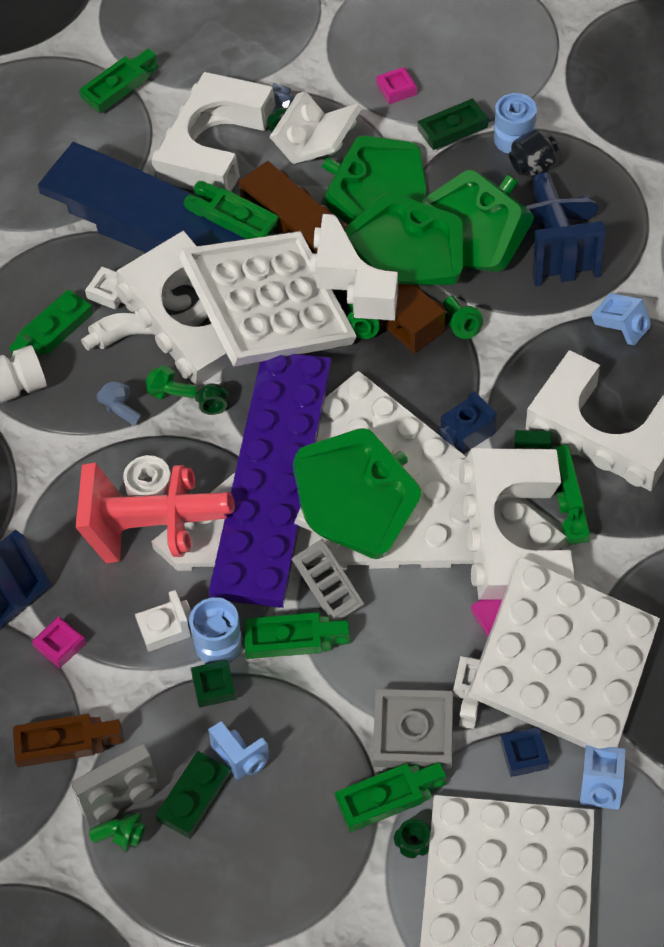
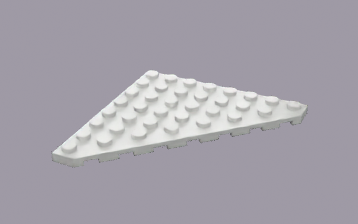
M357 371L325 398L317 442L355 429H369L392 455L401 451L407 456L408 462L403 467L421 489L420 500L392 547L383 558H369L325 539L301 526L294 556L323 539L342 569H347V565H369V569L399 568V565L421 564V568H451V564H474L473 552H470L467 548V533L470 529L469 517H465L463 514V499L466 495L465 484H461L459 480L460 463L465 461L466 456L361 372ZM235 473L211 493L231 492ZM509 498L495 504L494 517L498 529L514 545L528 550H559L565 544L566 536L520 499ZM225 519L184 523L185 530L190 534L192 546L191 551L186 552L183 557H173L170 553L167 542V529L151 541L153 549L177 571H192V567H214ZM325 555L309 566H316L326 559ZM294 562L292 563L291 569H295Z

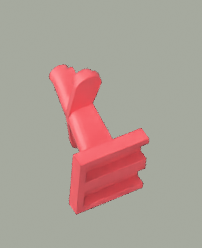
M96 462L83 464L76 529L103 561L108 564L120 562L122 531L136 527L167 525V542L170 553L173 557H183L186 552L191 551L192 546L190 534L185 530L184 523L227 519V514L234 513V498L231 492L188 494L190 489L195 488V475L192 468H186L184 465L173 466L168 495L122 497Z

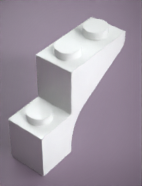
M323 214L321 228L315 227L314 248H318L317 254H311L310 274H316L317 288L348 290L347 303L353 304L354 318L395 320L398 299V272L379 270L364 263L357 255L337 217L331 214Z

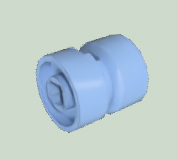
M510 93L502 96L495 105L494 143L502 152H511V145L515 139L535 129L537 106L531 97L521 93Z
M214 597L202 600L195 605L190 613L189 624L196 654L203 662L208 664L227 659L229 663L232 662L240 654L243 645L240 621L236 608L230 601Z

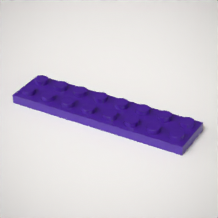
M291 354L286 357L279 355L260 362L231 489L235 510L234 513L227 514V519L224 520L209 587L210 598H223L230 602L284 608L293 563L292 558L294 557L300 528L299 525L294 524L301 505L292 464L299 449L317 442L331 371V358Z

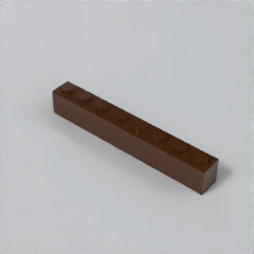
M269 161L238 180L240 197L279 217L278 225L273 230L279 235L300 231L312 254H317L318 248H314L315 227L321 228L323 214L332 215L325 205L317 203L304 187L297 186L290 180L284 170L277 169ZM340 222L343 230L345 231L348 225L346 223ZM398 284L395 320L379 319L380 324L414 354L445 332V310L437 300H432L424 294L418 284Z

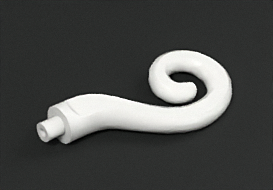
M190 279L180 285H188L193 287ZM172 291L163 301L165 308L176 312L185 310L191 305V297L189 295L175 296L172 294ZM200 299L189 310L180 314L170 315L177 322L193 327L198 326L208 318ZM117 313L106 316L88 326L89 334L82 338L81 342L85 349L89 351L95 346L104 349L130 335L155 334L149 327L144 328L139 323L135 313Z

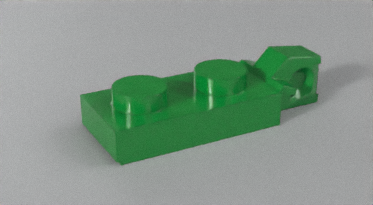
M147 48L135 58L124 56L81 87L79 90L80 98L101 114L151 76L159 67L156 53Z
M67 289L16 336L17 339L9 347L11 356L13 351L29 345L33 346L37 355L43 353L48 355L93 315L92 305Z
M561 445L554 447L557 450L561 478L560 487L562 491L556 493L560 514L567 513L568 515L562 523V532L566 536L568 546L590 542V533L569 446Z
M319 612L244 619L245 654L247 659L322 653V651H331V646L350 644L348 620L330 622L329 617L320 616Z
M440 762L421 770L418 764L409 766L406 763L338 790L334 795L347 828L351 833L423 804L432 798L430 792L447 784L446 775Z

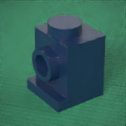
M473 391L469 394L468 399L441 416V437L462 454H465L471 448L476 447L496 433L497 413Z

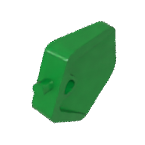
M359 136L354 140L341 164L327 156L321 168L334 175L322 197V205H325L331 213L348 224L385 193H396L422 202L426 195L420 150L417 145L411 142Z
M466 170L422 200V202H429L433 207L455 214L462 220V268L491 272L505 269L534 219L533 213L510 195L519 182L511 175L507 174L503 182L498 186L476 171Z
M389 192L380 196L345 229V233L359 258L373 268L398 272V284L454 285L459 282L463 267L462 220L455 214L433 207L429 202H419Z
M366 428L355 429L299 449L293 459L292 466L301 510L309 527L323 538L369 558H383L392 547L421 497L419 485L403 467L408 462L407 456L401 451L392 455L378 437Z

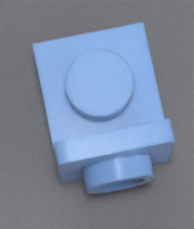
M609 293L591 314L595 325L622 330L627 344L633 346L651 327L648 312L643 299Z
M222 721L208 729L211 747L224 764L231 768L232 774L237 781L247 774L251 776L258 773L266 765L269 759L268 743L264 738H260L246 747L240 734L236 730L230 732Z
M586 745L580 795L581 805L614 810L620 808L626 749L615 747L599 749Z

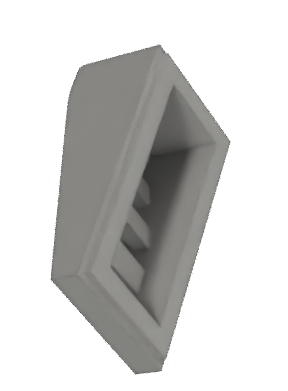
M323 539L292 558L295 566L331 622L342 621L365 606ZM325 555L326 559L307 570V566ZM333 568L334 573L317 584L315 583L314 578ZM339 581L342 582L343 585L324 597L322 594L324 590ZM349 593L351 599L332 610L330 604Z

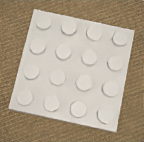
M300 231L184 248L180 253L179 259L233 367L266 361L279 355L286 357L291 354H304L352 345L357 337L332 289L317 288L316 274H310L312 252Z
M520 557L515 564L466 696L583 748H586V745L599 749L606 747L617 748L660 618Z
M434 795L420 947H589L594 809Z

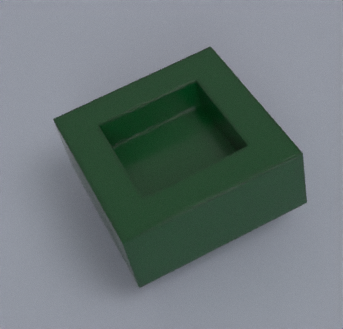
M515 430L514 449H551V431Z
M228 659L191 667L199 708L237 700Z

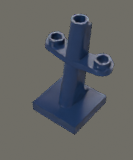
M539 173L535 175L532 183L537 203L525 206L534 216L531 226L543 222L545 229L535 230L532 275L535 286L542 285V277L560 275L561 282L575 280V272L592 270L594 277H601L606 232L603 221L570 225L568 220H588L598 212L596 202L589 196H580L576 199H560L550 174Z
M16 529L0 542V628L51 586L26 538Z

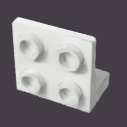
M304 91L295 96L269 138L292 164L303 161L310 162L317 157L327 154L331 156L341 149L343 145L342 140L347 132L356 125V118L362 108L357 103L324 113L311 96Z

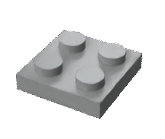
M375 689L373 767L396 768L408 763L409 766L418 764L419 768H426L440 762L443 769H452L453 691Z
M143 743L70 782L89 826L97 822L104 823L113 819L119 810L132 803L138 804L146 801L153 795L155 790L160 788L151 756Z

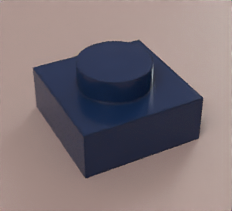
M539 727L501 735L500 743L510 777L549 769L550 762Z

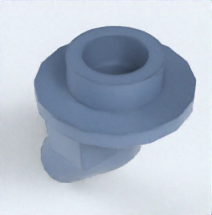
M273 83L272 87L276 106L272 114L278 108L290 106L295 96L290 94L291 88Z
M110 382L105 384L98 392L97 401L106 406L107 412H114L133 426L138 423L142 414L125 404V401L131 394L128 385L121 384L120 382Z

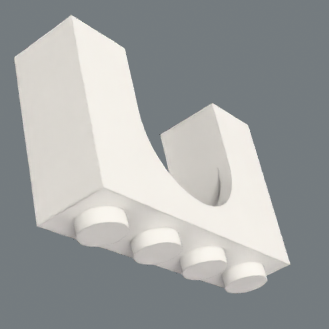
M204 72L198 83L193 85L191 95L186 104L180 107L178 117L173 126L168 128L162 145L153 154L152 166L155 168L157 178L173 186L193 191L197 181L203 180L208 184L210 183L218 188L222 187L231 192L240 177L236 153L202 146L196 143L195 139L204 130L220 124H235L265 131L268 126L267 118L272 114L276 106L273 87Z
M182 231L118 269L115 289L120 299L124 303L129 302L135 309V315L139 323L144 328L149 327L155 334V340L159 348L164 353L169 352L175 359L176 368L185 379L189 377L194 385L198 386L232 363L212 324L200 327L181 324L174 320L163 306L166 296L173 289L189 280L179 256L182 249L197 246Z
M569 350L528 407L526 429L531 431H551V442L559 446H569L570 454L579 455L593 462L598 468L606 471L609 470L625 478L627 482L634 486H641L652 491L664 472V395L644 424L636 430L625 434L601 432L590 426L580 413V409L597 386L600 365Z
M471 448L465 461L460 463L459 480L461 484H465L466 495L463 499V514L465 517H469L470 529L467 533V548L470 552H473L474 564L471 568V582L473 586H477L478 600L503 599L515 564L520 557L575 580L571 550H528L518 547L503 536L498 529L494 517V506L502 500L509 498L552 497L561 484L557 450Z

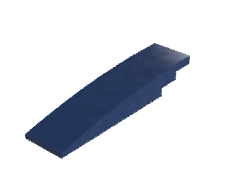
M76 142L70 144L38 183L40 194L67 204L70 214L96 224L99 234L145 253L182 231L189 236L197 247L245 240V238L204 218V216L199 217L185 208L183 201L187 195L189 196V193Z

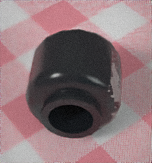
M534 129L513 141L511 152L508 153L513 168L519 175L525 174L527 177H534L555 165V152L559 148L551 134L545 135L541 130Z

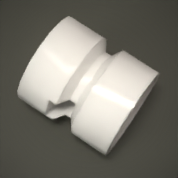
M32 345L13 351L12 358H7L5 355L0 356L1 403L19 397L23 389L31 393L47 387L42 368Z
M149 455L141 456L131 461L125 468L123 475L128 497L168 495L171 473L166 462L161 458Z

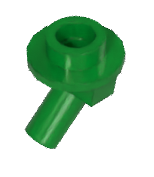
M453 295L443 301L442 304L452 316L449 325L457 337L470 339L480 332L483 326V317L477 308L472 306L461 307Z
M353 304L348 305V309L351 312L347 319L357 338L369 339L374 337L380 328V320L354 318Z
M167 365L152 369L146 378L147 393L160 400L167 398L168 394L194 399L196 385L174 382L175 372Z
M140 813L126 814L122 820L113 819L90 828L89 837L94 843L113 837V843L120 845L122 851L128 852L131 846L138 847L141 843L146 824L141 823L142 816Z

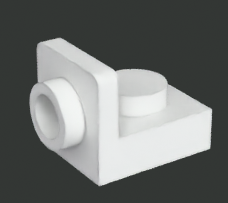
M176 590L168 592L170 602L135 614L148 652L191 637L188 626L191 609L187 600L180 602Z

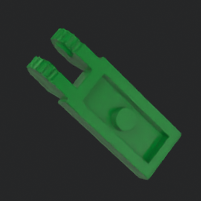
M203 180L197 181L193 188L195 194L201 198L189 194L183 201V205L190 212L199 217L204 216V218L245 239L270 236L278 225L279 217L222 187L218 188Z

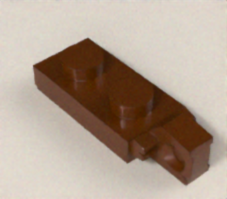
M90 714L15 725L13 727L14 755L18 768L93 756L95 753L104 752V747L124 743L123 727L119 719L102 722L101 717H91Z

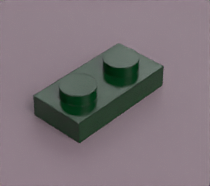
M473 98L418 121V131L432 150L488 127V117Z
M197 751L155 814L157 821L191 839L232 776L231 768Z

